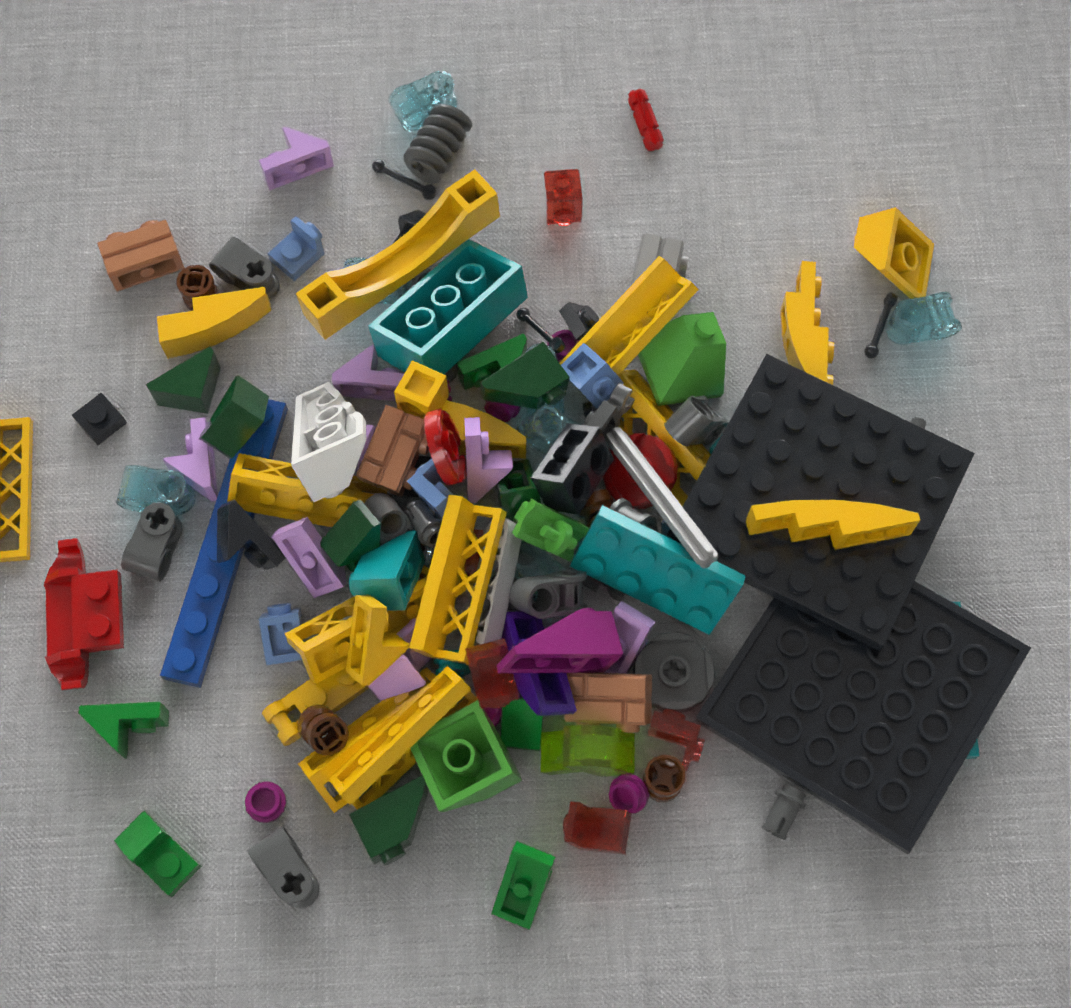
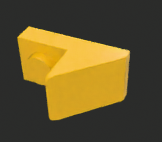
M355 595L346 672L362 686L372 684L410 646L409 643L397 634L384 633L389 624L387 607L371 595Z

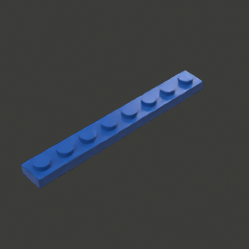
M268 399L264 422L238 453L229 460L160 673V677L163 680L198 688L202 686L244 548L241 547L228 561L217 562V510L221 505L227 503L231 473L239 453L273 459L288 411L287 405L284 402ZM247 512V514L254 520L255 513Z

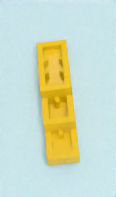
M791 500L752 505L746 518L749 535L788 528L792 542L830 535L834 550L909 536L920 522L919 514L916 512L879 504L843 500Z

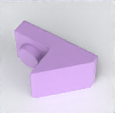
M282 127L288 149L282 152H274L268 157L259 160L269 190L334 166L330 146L326 140L287 127Z
M371 345L333 372L331 380L333 386L345 397L396 401L394 391L404 373L393 368H385L378 371V356L374 345Z
M205 417L190 419L191 433L185 435L188 454L166 457L163 461L171 474L208 500L216 501L218 490L214 448L199 439L208 422Z
M480 417L464 418L468 501L471 503H476L513 468L512 452L510 450L489 451L488 431L481 432Z
M308 517L281 527L273 534V540L313 598L345 586L347 583L345 566H336L320 545L322 538Z
M621 601L613 612V618L623 655L605 673L628 674L636 662L639 653L647 645V637L655 624L654 620Z
M415 618L397 633L399 637L409 644L416 622ZM408 648L372 684L367 686L380 701L421 688L427 683L418 671L432 658Z

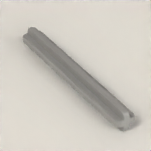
M620 427L613 428L605 436L608 446L696 564L700 565L701 568H708L718 558L716 550L626 432Z

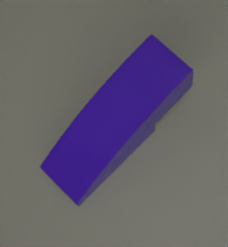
M507 612L499 647L502 658L514 646L544 630L542 619L523 612ZM509 673L516 688L537 716L569 715L577 711L566 673Z

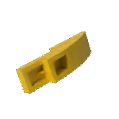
M801 261L796 277L795 292H785L780 309L781 332L788 364L833 385V375L827 374L828 364H832L834 357V342L828 341L829 327H819L821 310L820 308H815V298H819L821 293L822 278L821 276H816V262Z

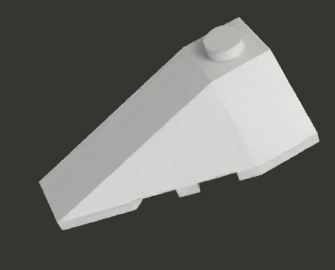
M327 382L296 396L291 466L313 502L322 498H334L350 485L367 440L366 421L360 412H356L349 401L346 402L341 393L330 382Z

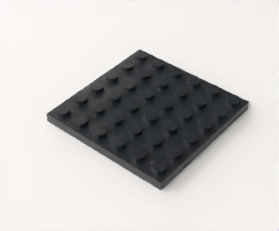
M766 354L687 497L683 508L718 553L716 561L746 575L744 583L880 651L891 632L975 453ZM791 500H843L879 504L916 512L919 514L920 522L909 536L834 550L830 535L797 542L791 541L788 528L749 535L746 518L752 505ZM670 529L666 537L681 543Z
M914 581L891 632L880 651L773 598L696 717V722L908 855L1031 647Z

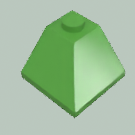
M714 312L682 315L668 322L638 354L657 406L683 403L690 396L700 397L704 395L707 399L719 398L724 394L726 341Z
M478 700L438 721L410 748L435 804L441 813L487 800L523 781L504 741Z

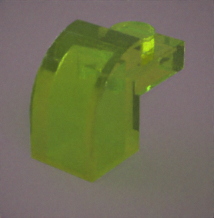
M601 725L563 726V730L543 732L541 736L540 773L558 775L585 772L600 777L616 776L625 773L634 774L635 733L624 732L623 729Z

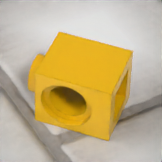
M411 361L394 391L397 409L422 419L425 418L426 412L442 409L449 397L446 375Z

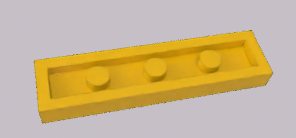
M658 256L559 362L560 365L585 343L619 375L699 289L691 281L680 276L664 258Z
M636 369L623 370L618 377L623 381L624 386L632 389L633 392L630 397L634 399V403L621 416L624 417V422L620 419L621 424L619 427L628 436L634 434L633 418H642L647 424V435L655 437L657 435L659 439L663 440L675 454L678 464L677 481L671 493L683 507L688 496L680 488V472L690 473L697 481L711 454L702 444L687 447L676 441L668 433L664 425L674 412L668 405L657 406L650 385Z
M30 417L0 419V540L11 529L19 534V549L0 551V562L30 560L33 420ZM22 429V439L11 450L3 444V431ZM15 460L21 465V473L8 484L2 478V470ZM21 486V492L19 493L17 489ZM14 494L20 499V508L7 519L1 513V505ZM19 521H20V529L16 526V524H17Z
M239 453L231 473L227 502L235 500L247 512L295 521L308 517L312 524L333 527L353 502L361 499L365 503L369 497L374 495L371 493L387 494V491L366 484L353 475L349 487L345 488L341 494L334 498H322L313 502L292 468L291 463Z
M448 495L409 646L410 649L426 657L469 664L507 513L505 510L474 505L463 496ZM477 516L492 518L489 531L477 539L473 532ZM478 552L482 559L480 569L468 577L464 570L466 559ZM468 589L472 596L471 605L459 615L454 607L456 598ZM458 628L463 636L459 653L443 650L447 635Z
M425 565L419 576L421 580L417 581L406 609L387 611L389 624L384 633L397 634L413 618L417 619L429 568ZM355 596L285 633L288 643L301 655L309 678L315 684L346 668ZM346 616H352V617H350V618H348V619H346V620H341V619L345 618ZM313 634H319V635H317V636H315V637H313V638L307 640L306 642L303 641L304 639H306L307 637H309V636H311V635H313Z
M447 666L328 780L344 800L356 809L380 798L416 763L410 748L441 718H445L477 701L478 698L470 691L471 688ZM463 697H465L454 709H452ZM402 757V759L396 765L392 766L398 759ZM372 785V788L369 789V790L359 799V797Z
M427 667L419 672L427 683L426 685L380 701L348 725V741L340 752L324 756L314 751L297 763L333 813L345 806L347 802L340 794L333 798L324 785L329 782L328 779L436 677ZM402 757L398 759L392 766L396 765L402 759Z

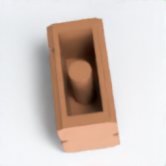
M166 219L162 221L150 220L143 223L139 229L127 233L114 232L108 235L106 240L97 242L107 273L117 292L185 268Z
M385 405L356 474L357 478L366 484L399 497L403 496L405 489L411 491L413 488L407 480L417 470L414 467L419 455L426 456L429 451L424 419Z
M566 673L577 711L574 714L564 715L565 722H576L577 730H600V723L616 724L617 732L634 733L640 732V725L651 723L652 674Z

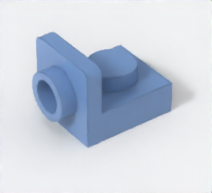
M297 216L290 220L293 231L267 253L269 260L294 282L324 255L321 232L311 222L305 224Z
M585 343L561 364L570 377L569 381L597 409L604 400L607 401L610 398L613 390L619 383L623 384V381L612 368Z
M431 458L427 463L422 464L407 482L417 495L442 519L448 495L453 494L444 486L445 483L439 476Z
M290 603L268 606V612L263 613L259 618L266 666L302 660L301 655L288 643L285 636L286 632L301 625V608L291 609Z

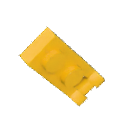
M345 668L318 684L309 679L281 700L269 704L262 711V716L268 724H274L279 731L277 737L284 746H288L301 738L297 729L298 720L292 722L287 716L288 713L297 708L302 714L313 705L327 706L336 713L367 691L369 687L359 684L346 672Z

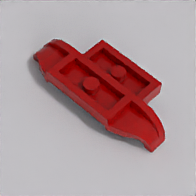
M78 538L58 540V555L49 568L44 582L47 656H45V660L51 673L59 682L62 691L86 687L89 677V653L124 648L121 573L118 570L86 573L84 554Z

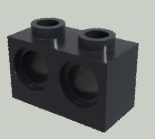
M572 423L566 424L531 477L545 506L558 512L580 514L614 461L600 428Z

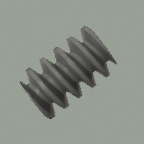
M438 104L432 108L429 113L430 116H427L423 126L417 132V137H414L410 143V148H407L403 155L407 168L417 178L426 183L434 184L440 181V174H443L447 169L446 163H450L453 160V153L457 152L460 148L459 142L465 140L466 132H469L472 128L471 119L463 111L447 104Z

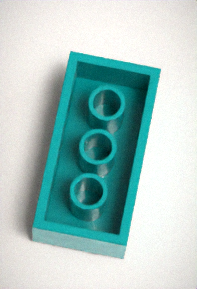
M468 239L368 325L377 356L403 372H406L411 361H415L445 374L528 298L522 265Z

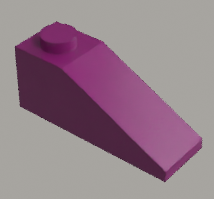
M582 608L514 646L498 663V673H605L623 655L612 611H595L593 608Z

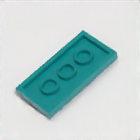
M603 505L570 564V567L585 571L588 576L710 635L742 588L746 575L717 561L711 563L708 568H701L681 543Z

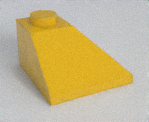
M896 207L859 217L854 248L918 306L924 305L934 243Z

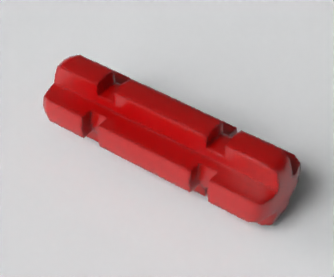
M642 88L630 91L628 103L631 110L634 111L633 116L640 135L644 137L643 143L645 148L650 152L661 149L664 138L661 130L657 129L659 125L651 104L647 102L649 99L646 91Z

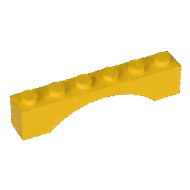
M475 169L445 189L425 216L392 245L356 265L326 272L298 291L296 296L303 315L324 340L328 339L498 219L500 212L497 192Z

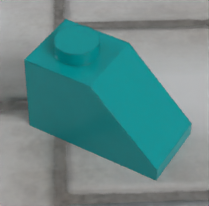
M408 531L362 555L355 571L349 577L351 594L353 596L371 595L386 606L387 611L405 610L425 564L417 531Z

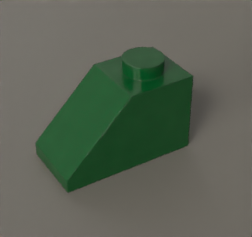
M541 342L481 381L480 395L485 401L537 410L545 404L552 406L562 400L567 394L566 390L570 377L546 344Z
M529 459L513 461L512 470L496 484L500 508L507 512L505 518L515 522L514 516L523 502H530L533 499L541 503L540 495L531 480L534 472Z
M423 775L349 814L374 864L382 861L383 865H388L399 860L406 854L404 849L412 844L429 792Z

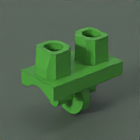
M531 499L530 502H523L514 516V521L517 524L512 533L517 538L570 562L578 542L586 535L589 528L585 524Z

